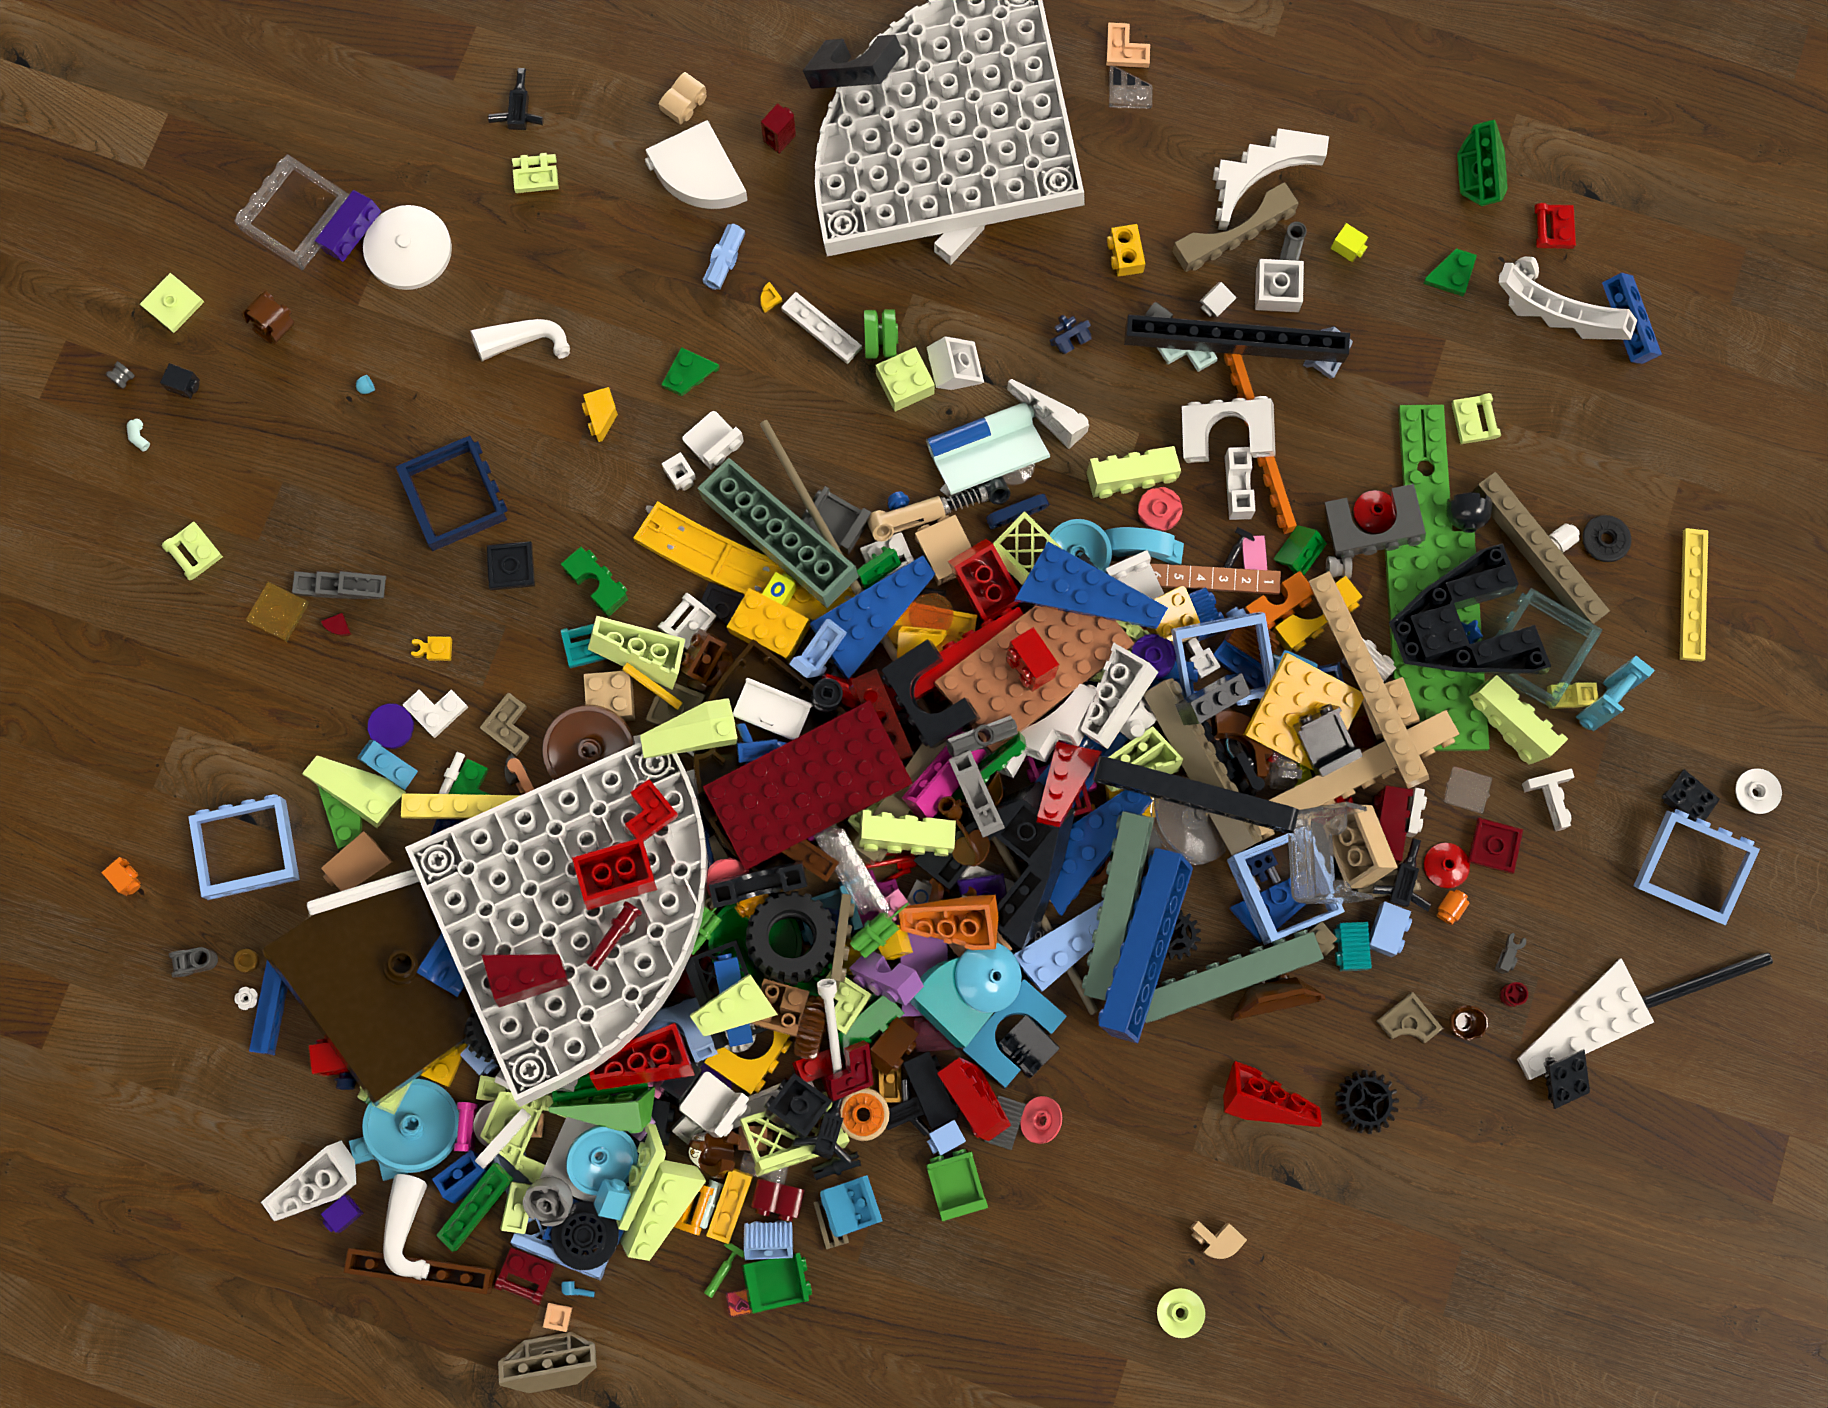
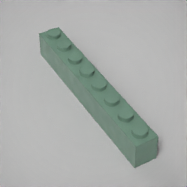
M1123 811L1122 815L1118 816L1116 829H1119L1117 838L1113 839L1111 851L1114 852L1113 859L1109 861L1106 870L1109 878L1107 884H1104L1102 889L1103 906H1100L1097 912L1099 925L1098 929L1094 930L1092 936V943L1095 944L1093 953L1090 952L1087 959V966H1090L1088 975L1084 976L1082 989H1085V996L1107 1001L1105 998L1106 991L1112 985L1114 979L1113 969L1119 963L1121 957L1120 947L1126 941L1128 935L1127 926L1134 916V904L1138 898L1154 817Z
M1307 930L1294 934L1295 939L1286 941L1285 938L1272 942L1273 947L1264 949L1263 946L1250 950L1251 955L1243 958L1241 954L1228 958L1229 963L1221 966L1219 962L1206 966L1207 971L1199 974L1197 970L1184 974L1185 979L1176 982L1175 978L1162 982L1163 987L1154 991L1145 1022L1156 1021L1323 960L1324 958L1314 932L1308 933Z

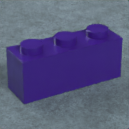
M353 190L315 239V242L325 253L343 262L382 211L372 199Z

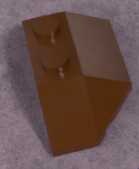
M1289 974L1275 977L1276 981L1267 983V981H1263L1249 987L1230 1017L1231 1021L1317 1003L1326 998L1323 993L1297 977L1289 978Z

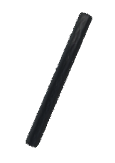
M1766 952L1642 997L1647 1009L1768 966L1773 963V959L1770 953Z

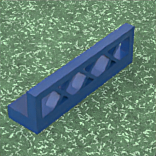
M268 960L249 1052L275 1055L288 987Z

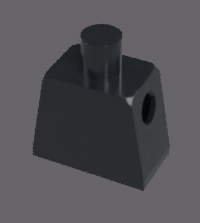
M692 1055L690 1062L695 1075L664 1080L660 1086L662 1097L679 1107L702 1075L700 1068L706 1059L695 1062Z

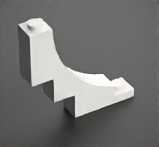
M1079 684L1057 710L1023 730L1021 734L1026 740L1024 752L1018 757L1011 758L1007 765L998 772L1014 778L1026 755L1046 762L1058 740L1078 747L1085 736L1081 731V727L1089 706L1095 699L1096 687ZM986 747L984 748V750L987 754L983 757L982 760H984L987 756L991 754V752Z

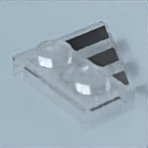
M1110 66L1109 107L1151 109L1152 85L1115 66Z

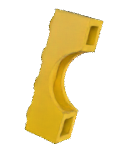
M1344 576L1336 582V586L1351 613L1360 606L1358 602L1362 595L1350 580ZM1292 614L1278 624L1272 632L1277 634L1275 638L1285 650L1290 652L1295 650L1298 652L1307 645L1305 642L1310 637L1316 639L1320 636L1328 622L1324 614L1309 620Z

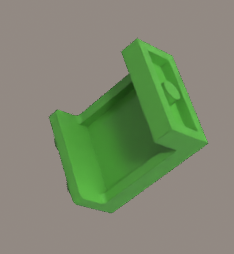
M966 1149L952 1152L953 1157L945 1160L943 1155L929 1159L931 1164L926 1165L942 1221L988 1208L972 1152L967 1153Z

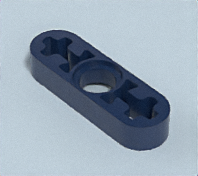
M1040 494L993 512L986 517L990 529H995L1014 522L1024 511L1028 515H1032L1046 509L1050 504L1046 495Z

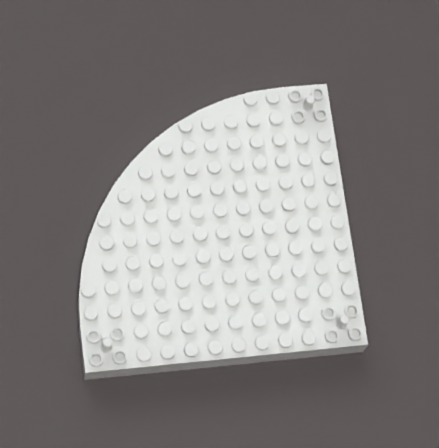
M929 0L928 3L920 7L915 6L905 13V17L896 23L895 21L892 22L887 31L878 35L896 34L903 50L902 56L883 82L877 85L837 87L836 95L828 105L829 109L820 129L821 134L817 144L815 161L817 208L827 256L1085 205L1082 180L1042 0ZM875 37V38L870 42L869 47L871 46V44L874 42V40H875L877 37Z
M641 742L405 847L510 1091L519 1107L593 1071L619 1052L647 1025L662 1007L680 979L693 951L702 923L707 894L708 859L705 832L695 793L678 754L644 759ZM650 779L678 814L676 819L644 841L657 890L587 910L572 857L634 840L635 838L626 828L625 823L643 810L633 799L630 792ZM627 901L643 914L635 919L630 926V932L622 935L599 967V970L595 971L585 961L612 926L610 924L611 920L618 916L624 907L623 903ZM482 955H560L570 985L500 1008L498 1007L492 994Z

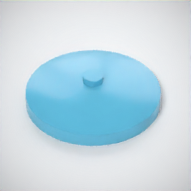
M414 1079L394 1115L373 1106L372 1101H370L366 1108L362 1125L366 1147L376 1161L391 1170L414 1173L430 1169L443 1161L454 1148V1143L457 1142L459 1119L457 1105L451 1095L441 1086L428 1080Z

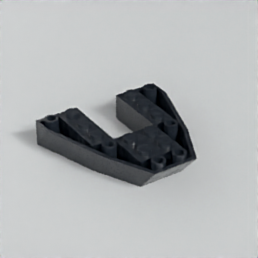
M1503 543L1482 549L1425 588L1389 622L1404 664L1475 674L1546 675L1551 664L1535 625L1469 644L1457 613L1458 609L1515 592L1519 583Z
M1040 781L1001 799L996 809L1005 828L987 836L989 842L994 837L998 838L1030 864L997 905L998 930L1021 949L1025 948L1040 928L1065 860L1075 810L1071 807L1060 827L1038 823L1037 816L1045 786ZM973 815L961 822L968 834L979 829ZM955 826L956 842L959 838L965 837L958 826ZM925 851V854L918 855L914 859L917 864L949 890L953 889L970 868V866L959 864L954 859L952 853H948V856H936L934 852Z

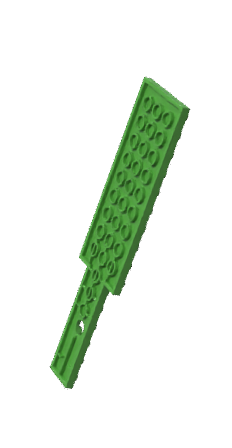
M1400 405L1398 408L1403 486L1410 484L1415 486L1426 536L1425 541L1416 546H1409L1407 544L1399 546L1398 549L1392 551L1385 549L1389 622L1425 588L1476 554L1475 532L1452 531V524L1447 517L1446 503L1450 499L1444 405ZM1421 461L1430 462L1434 468L1433 474L1423 476L1417 470L1418 463ZM1480 604L1457 610L1461 622L1469 624L1473 620H1477V627L1481 632ZM1390 627L1391 659L1396 667L1392 672L1393 680L1401 677L1404 678L1420 723L1447 710L1460 733L1454 738L1455 743L1445 748L1440 745L1434 748V750L1488 751L1490 749L1488 719L1482 711L1473 705V701L1469 698L1485 682L1484 674L1455 672L1404 664Z

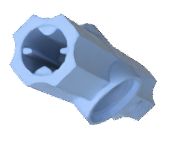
M728 224L719 244H716L712 251L711 263L703 278V283L711 289H721L729 269L732 270L736 263L737 251L745 235V230L738 225Z

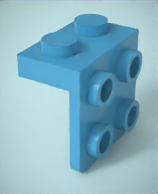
M868 1175L820 1192L821 1202L829 1220V1227L835 1237L882 1222Z

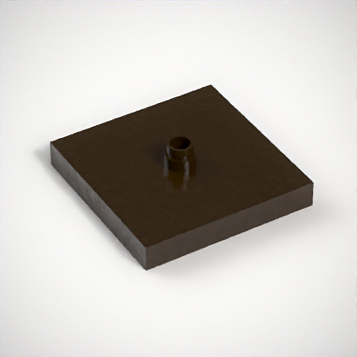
M406 852L357 886L414 869L408 853ZM420 882L314 914L263 948L266 959L375 1107L463 1045L466 1037L464 1028L472 1010L475 1008L466 987L456 997L417 973L420 965L442 933Z

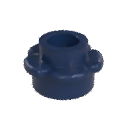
M340 1073L339 1078L334 1079L336 1081V1089H355L357 1081L351 1073Z

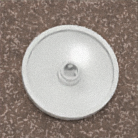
M411 205L391 208L379 215L367 230L363 242L364 258L372 274L385 285L402 290L421 288L436 280L446 269L452 251L451 238L442 220L425 208Z

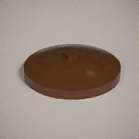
M579 705L564 711L551 723L543 741V759L549 774L554 780H557L635 745V741L626 722L612 710L598 705Z

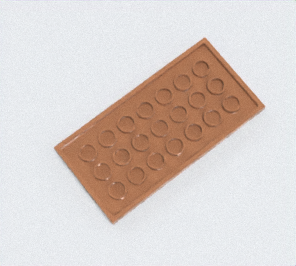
M1034 606L936 680L934 684L951 705H954L964 697L970 700L981 718L969 726L972 730L980 725H986L1011 715L1016 722L1017 732L1020 731L1021 733L1072 694L1079 684H1085L1102 671L1106 661H1109L1112 654L1111 648L1113 643L1126 650L1133 647L1135 643L1115 620L1061 611L1047 606ZM1032 627L1035 628L1059 663L1055 678L1031 692L1029 687L1025 688L1019 679V672L1016 668L1012 669L1006 660L1010 641ZM978 732V738L982 742H986L985 734ZM1010 738L989 745L986 748L991 753H994Z

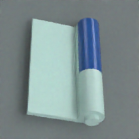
M1023 402L926 439L929 452L951 495L1050 457L1048 450L1033 425L1032 418L1035 417L1031 405L1027 406Z

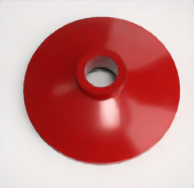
M1368 491L1362 494L1354 505L1355 521L1367 532L1375 534L1386 532L1396 521L1391 496L1385 492ZM1375 506L1381 509L1380 513L1374 511Z
M1440 843L1433 846L1427 852L1424 858V871L1427 878L1434 885L1449 889L1459 886L1466 880L1470 871V863H1467L1468 856L1459 846L1452 843ZM1447 860L1452 862V868L1445 866Z

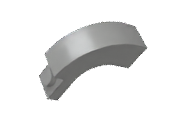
M969 750L949 759L982 836L985 837L1004 829L1005 827L971 751Z

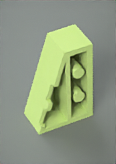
M1153 726L1146 730L1141 737H1136L1109 756V758L1169 774L1179 772L1183 758ZM1106 785L1111 792L1120 790V788Z

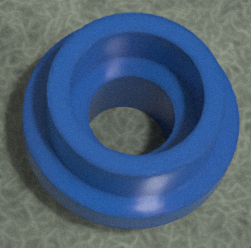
M901 491L893 493L888 498L889 509L895 510L907 506L910 502L909 497Z

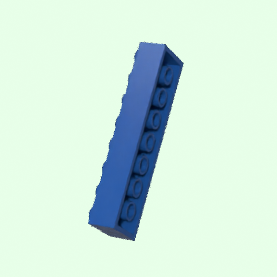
M1155 848L1154 854H1151L1149 857V869L1141 882L1142 891L1134 904L1135 913L1127 926L1128 935L1126 941L1120 947L1121 957L1119 963L1113 969L1114 979L1111 987H1108L1105 998L1107 1001L1098 1017L1099 1026L1112 1037L1137 1044L1193 870L1191 864L1182 854Z

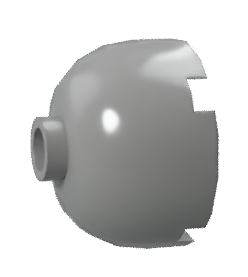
M546 1176L537 1179L527 1189L522 1202L525 1212L532 1220L537 1218L542 1221L541 1225L556 1226L561 1224L569 1215L573 1204V1197L570 1187L562 1179Z

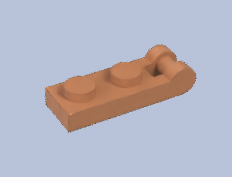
M516 758L510 759L507 767L512 774L517 775L520 782L516 783L521 795L535 790L521 762Z

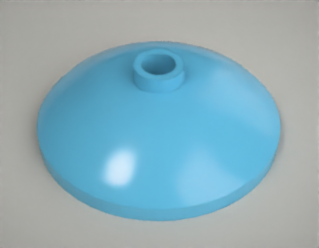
M1084 519L1069 520L1057 526L1049 535L1059 546L1076 556L1077 551H1083L1090 558V561L1103 572L1111 563L1112 547L1110 540L1104 530L1091 521Z
M999 943L996 944V949H967L961 955L956 966V987L963 1001L971 1008L985 1013L1001 1011L1008 1007L1019 993L1021 987L1020 965L1014 954L1007 947ZM994 972L998 976L996 981L993 979Z
M604 1126L590 1128L580 1134L571 1144L566 1157L567 1174L573 1185L580 1191L597 1196L603 1179H619L625 1183L629 1181L631 1166L637 1165L638 1162L637 1148L632 1138L625 1131H617ZM597 1152H602L599 1157H595Z

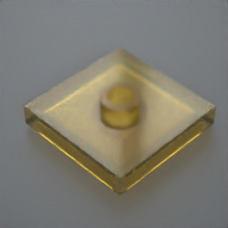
M267 582L245 621L287 642L309 602Z

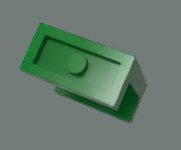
M794 1253L793 1258L767 1259L741 1265L751 1314L809 1301V1296L812 1295L810 1282L805 1280L804 1272L807 1271L806 1259L801 1257L800 1253Z

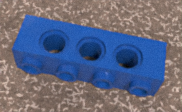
M1620 273L1602 282L1611 308L1629 309L1637 319L1631 340H1623L1630 361L1643 364L1662 355L1633 275Z

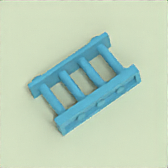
M1637 656L1633 657L1605 679L1602 684L1606 686L1607 691L1601 698L1576 716L1580 720V724L1588 730L1595 731L1624 710L1618 704L1622 697L1649 678L1654 669Z

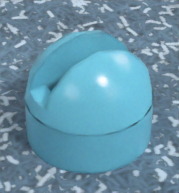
M364 375L356 381V389L359 393L368 394L375 391L368 375Z

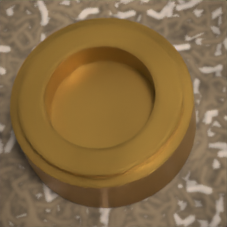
M242 949L236 953L234 965L241 972H253L259 965V956L253 950Z

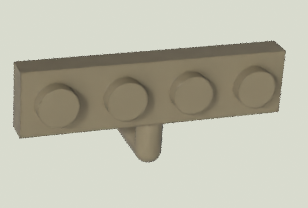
M843 893L840 902L837 937L830 979L836 981L837 990H839L840 982L845 983L846 968H842L843 960H848L849 947L845 946V941L850 939L852 925H848V918H853L855 904L851 903V895Z

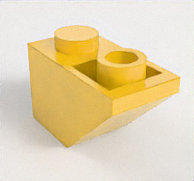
M609 387L584 394L585 402L582 403L585 416L590 415L592 421L588 423L591 435H596L598 442L603 441L618 415Z

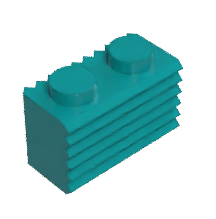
M1368 922L1337 924V929H1333V934L1337 938L1334 943H1338V952H1335L1336 966H1340V971H1366L1371 969Z

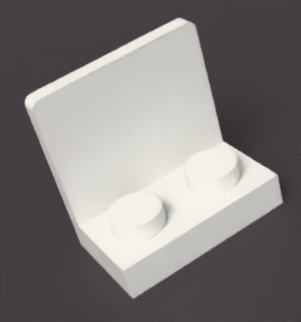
M1147 550L1114 564L1105 570V573L1152 599L1164 594L1150 565L1151 557Z

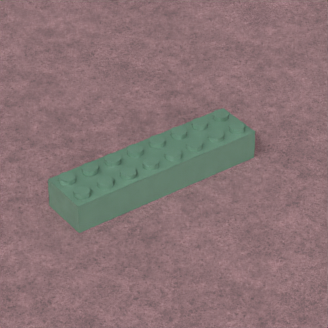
M730 458L697 488L702 500L788 575L794 578L797 583L826 608L859 577L855 565Z

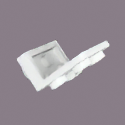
M715 411L710 412L683 436L684 443L710 470L720 465L732 451H736L744 442L742 432L737 427L732 429Z
M704 1072L679 1105V1110L711 1136L722 1138V1136H727L734 1126L732 1122L737 1116L740 1117L747 1109L746 1103L749 1098L743 1093H735L710 1072Z

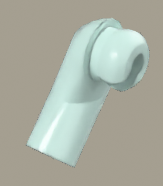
M139 419L130 420L126 426L128 440L140 450L146 451L150 443L140 436V430L143 428L142 421Z

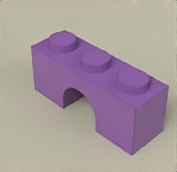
M872 952L867 958L861 956L849 968L854 976L853 981L861 988L865 987L871 990L876 995H883L893 1003L898 1002L904 1006L924 987L916 970L901 963L891 970L884 956L876 952Z

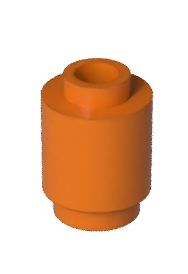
M1457 889L1455 892L1449 891L1438 907L1437 917L1449 925L1458 922L1469 905L1468 896Z

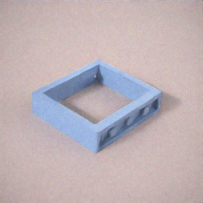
M1249 613L1171 629L1184 699L1191 696L1182 639L1255 625L1266 686L1250 689L1251 694L1236 703L1240 706L1250 704L1252 699L1259 698V701H1261L1275 673L1265 613Z
M276 794L268 795L261 801H255L254 799L245 800L238 806L231 804L218 807L219 810L196 811V815L189 816L201 897L211 900L300 880L287 803L282 797H278ZM275 807L285 869L210 885L201 823Z
M1677 809L1674 813L1667 811L1633 886L1726 925L1760 849L1753 846L1754 841L1742 836L1740 840L1731 837L1733 833L1719 827L1718 831L1709 828L1711 825L1709 822L1697 818L1696 822L1687 819L1689 814ZM1676 822L1747 851L1720 912L1649 883Z
M1307 826L1296 830L1293 834L1288 833L1227 859L1264 945L1345 912L1340 902L1342 898L1337 895L1334 889V880L1327 873L1324 866V858L1317 851L1314 836L1311 837ZM1296 840L1328 912L1277 932L1245 860Z

